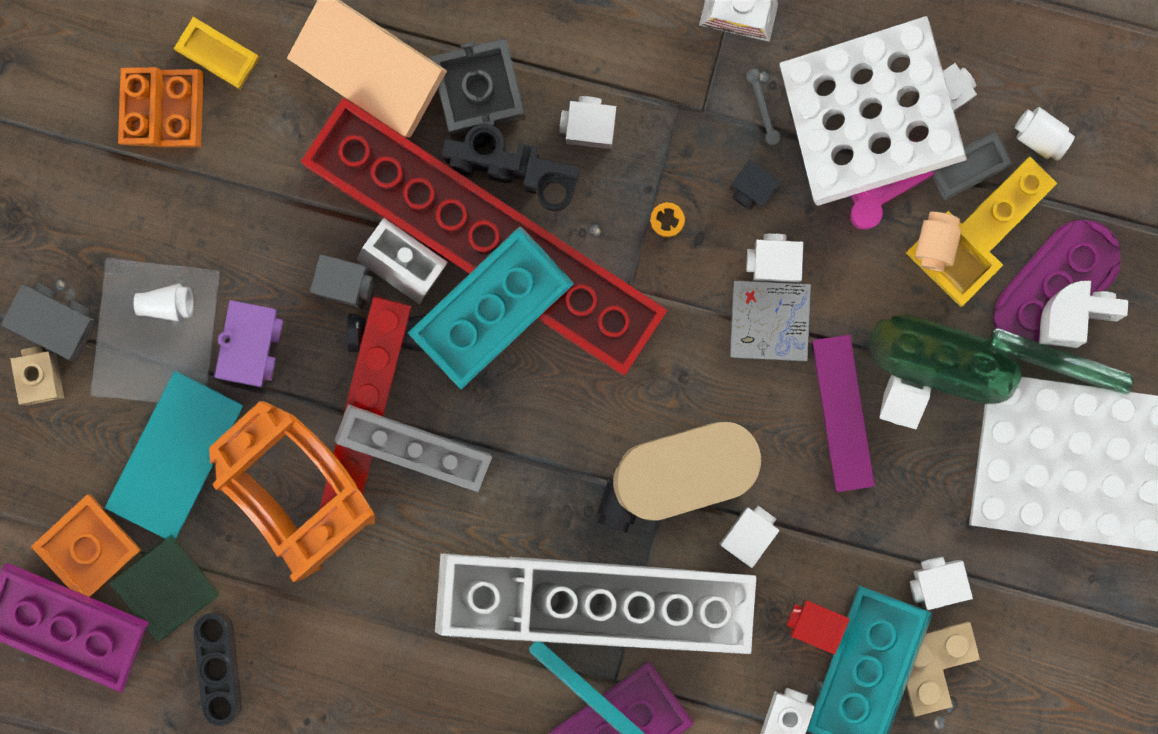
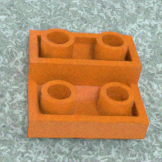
M121 68L118 144L151 147H201L204 72L199 69Z

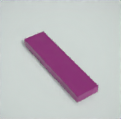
M851 335L812 340L835 492L874 487Z

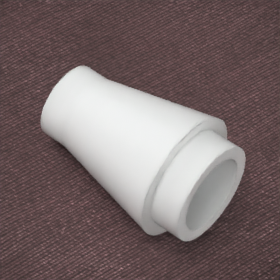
M178 283L145 293H136L134 296L135 314L137 316H149L182 322L184 318H191L193 315L194 300L190 287H182Z

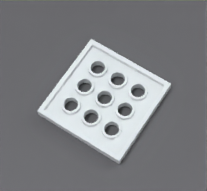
M927 16L780 63L813 200L817 206L967 160ZM899 57L910 59V65L905 71L895 73L890 70V66L895 59ZM859 70H872L873 76L866 84L859 85L853 82L854 75ZM827 80L836 82L835 90L830 95L820 96L817 94V88L822 82ZM909 91L919 93V100L914 106L902 107L899 105L900 98L904 93ZM878 103L882 105L881 113L876 118L866 119L862 117L863 109L868 104ZM839 114L845 117L844 124L838 130L830 131L825 128L826 121L832 115ZM925 126L929 129L928 136L921 142H912L908 139L909 133L914 127ZM886 137L891 140V146L886 152L876 154L871 151V146L876 139ZM850 149L854 151V156L848 164L837 165L834 163V157L840 150Z

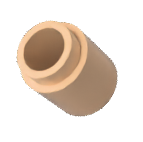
M929 212L928 220L923 221L915 258L922 260L921 267L943 272L945 266H953L962 230L958 227L960 222L958 217L940 212Z

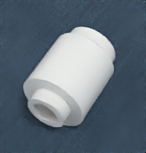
M1037 107L1033 112L1027 109L1015 125V129L1019 131L1016 139L1044 158L1048 159L1051 157L1055 161H1059L1075 138L1074 135L1068 132V126L1040 107Z

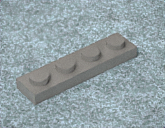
M349 404L334 439L339 445L479 492L492 459L489 453Z

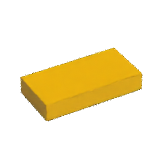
M195 17L191 19L174 47V50L239 90H241L260 59L257 54Z

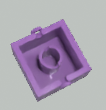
M229 301L224 331L218 337V342L221 346L215 378L262 388L264 380L272 381L276 359L269 356L272 342L279 344L283 327V319L277 318L278 312L276 309ZM230 338V341L225 343V340Z

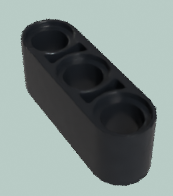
M214 611L202 615L194 625V642L203 716L212 725L223 726L238 717L242 708L232 620L226 614ZM209 619H215L222 625L223 634L219 640H212L205 634V624ZM213 658H220L226 663L227 673L222 679L213 677L209 672V663ZM216 697L228 699L231 704L229 716L220 717L214 712L213 702Z

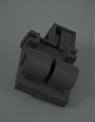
M479 124L470 129L466 135L465 143L445 139L442 152L446 164H449L453 170L461 174L474 175V170L484 171L489 175V179L503 183H511L512 178L525 179V191L532 194L537 193L540 204L545 209L553 212L561 211L570 204L580 172L579 167L539 159V154H537L538 146H527L524 143H518L516 154L506 152L501 132L490 124ZM486 142H491L494 150L491 154L481 155L477 151L478 147L482 148ZM551 183L563 185L566 189L565 199L559 204L547 202L543 195L547 185Z

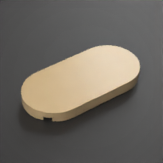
M731 422L710 423L632 447L624 454L619 466L616 467L613 486L619 503L628 512L645 520H662L726 501L747 492L759 475L761 453L755 438L744 427Z

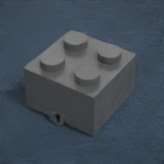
M506 38L480 45H475V42H469L460 45L461 49L431 56L433 62L447 70L438 89L451 138L467 134L470 129L479 124H490L497 127L525 120Z

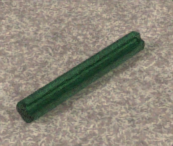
M998 328L992 331L988 340V346L991 350L1107 390L1126 395L1130 393L1134 384V378L1129 373L1048 345L1039 344V342Z

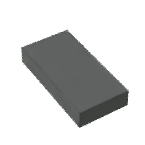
M996 131L964 147L967 157L966 161L933 170L934 175L931 177L944 201L1014 165Z

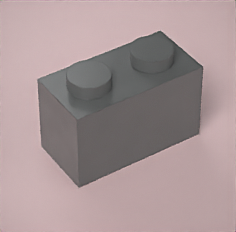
M320 254L310 293L321 299L362 309L364 301L370 302L372 299L376 280H373V277H371L372 272L366 266Z
M38 282L35 283L33 288L22 284L1 325L68 360L77 362L98 322L88 316L91 309L71 299L68 305L55 300L54 297L57 292Z

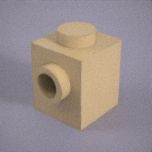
M43 346L20 350L22 357L10 359L19 405H32L64 398L56 353L45 352Z

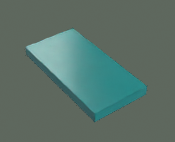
M520 226L415 325L408 334L446 375L462 389L574 283Z
M175 370L105 509L174 543L215 464H210L209 447L236 423L244 404Z
M858 586L847 616L850 620L836 654H833L807 731L813 734H889L933 613Z

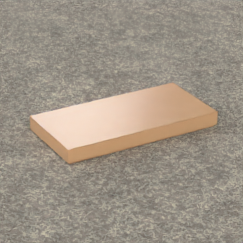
M318 0L287 59L402 136L411 138L447 72L446 69L340 0Z

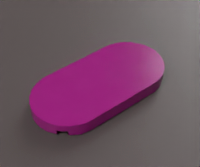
M1090 220L1069 222L1056 229L1002 290L995 302L993 322L1001 340L1013 350L1025 354H1038L1056 347L1054 345L1039 344L1041 315L1045 305L1056 293L1070 284L1079 281H1091L1090 296H1093V292H1105L1118 276L1121 266L1120 247L1115 235L1103 224Z

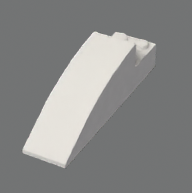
M441 554L435 632L442 636L751 654L756 576L538 558Z

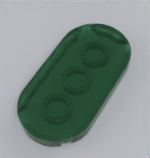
M901 314L892 316L891 320L884 321L883 319L875 325L869 340V350L873 359L889 374L974 402L997 404L1007 401L1014 395L1021 381L1020 365L1017 360L1013 362L1009 357L1010 352L1002 345L915 316Z

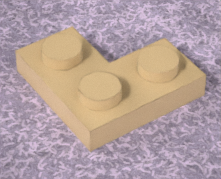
M969 621L926 632L906 686L915 717L953 707L943 669L980 660L972 626Z

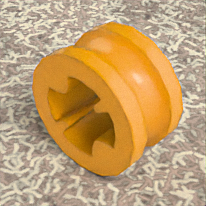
M665 202L654 208L651 213L650 222L657 234L662 237H673L682 231L685 217L679 206L674 203ZM665 209H672L674 211V218L679 220L675 228L672 225L670 226V231L662 230V223L657 220V216L661 211L665 214Z

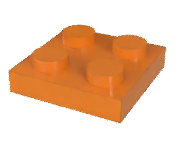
M87 494L31 546L69 589L90 598L142 551L91 494Z

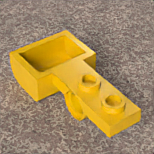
M1028 157L962 224L959 222L958 227L962 230L953 266H945L943 272L921 267L922 260L915 258L919 239L906 254L962 307L1003 266L990 251L1044 198L1057 182L1031 157Z

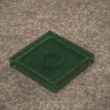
M172 533L110 580V585L138 618L149 622L147 630L157 642L161 641L219 596V591Z

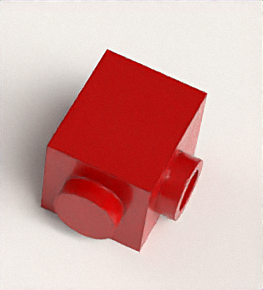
M803 599L801 606L794 604L786 625L791 627L790 636L835 655L850 618Z

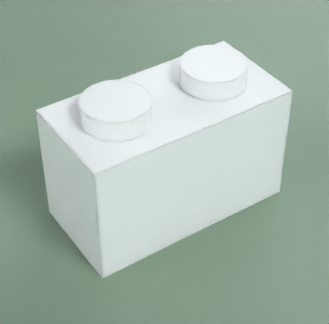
M383 218L364 244L357 258L359 263L366 266L418 304L421 303L448 263L385 218Z

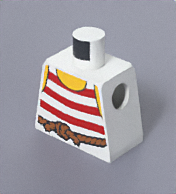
M705 0L699 25L770 42L778 2L777 0Z

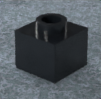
M749 159L729 189L735 192L732 198L746 209L751 210L755 206L761 210L781 181Z

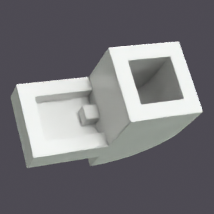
M1079 281L1070 284L1056 293L1045 305L1041 315L1039 344L1078 348L1087 342L1088 319L1117 322L1127 316L1128 300L1116 299L1115 293L1103 291L1093 292V296H1090L1091 281Z

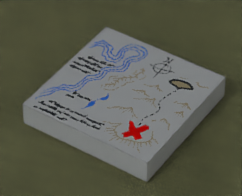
M733 281L730 358L806 362L808 359L811 284Z

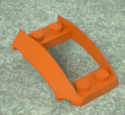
M265 401L258 402L209 447L210 464L215 463L216 481L213 483V486L216 490H222L245 512L265 537L276 556L283 557L292 572L290 578L293 582H298L323 569L321 564L366 525L375 524L374 512L351 476L334 454L294 415ZM285 435L292 439L307 454L337 493V496L299 529L275 499L245 472Z

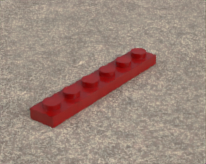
M378 296L373 297L344 414L349 404L384 417L412 309L411 305ZM336 443L334 456L343 465L364 496L374 456ZM328 480L326 481L319 510L337 496Z

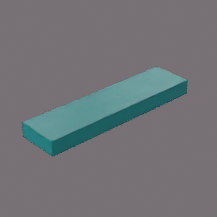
M535 641L532 644L529 652L621 734H645L543 642Z

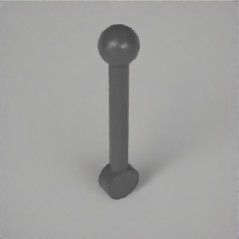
M753 68L746 72V79L749 83H752L767 130L765 141L767 144L774 146L779 143L781 136L778 131L774 130L759 83L761 74L757 69Z

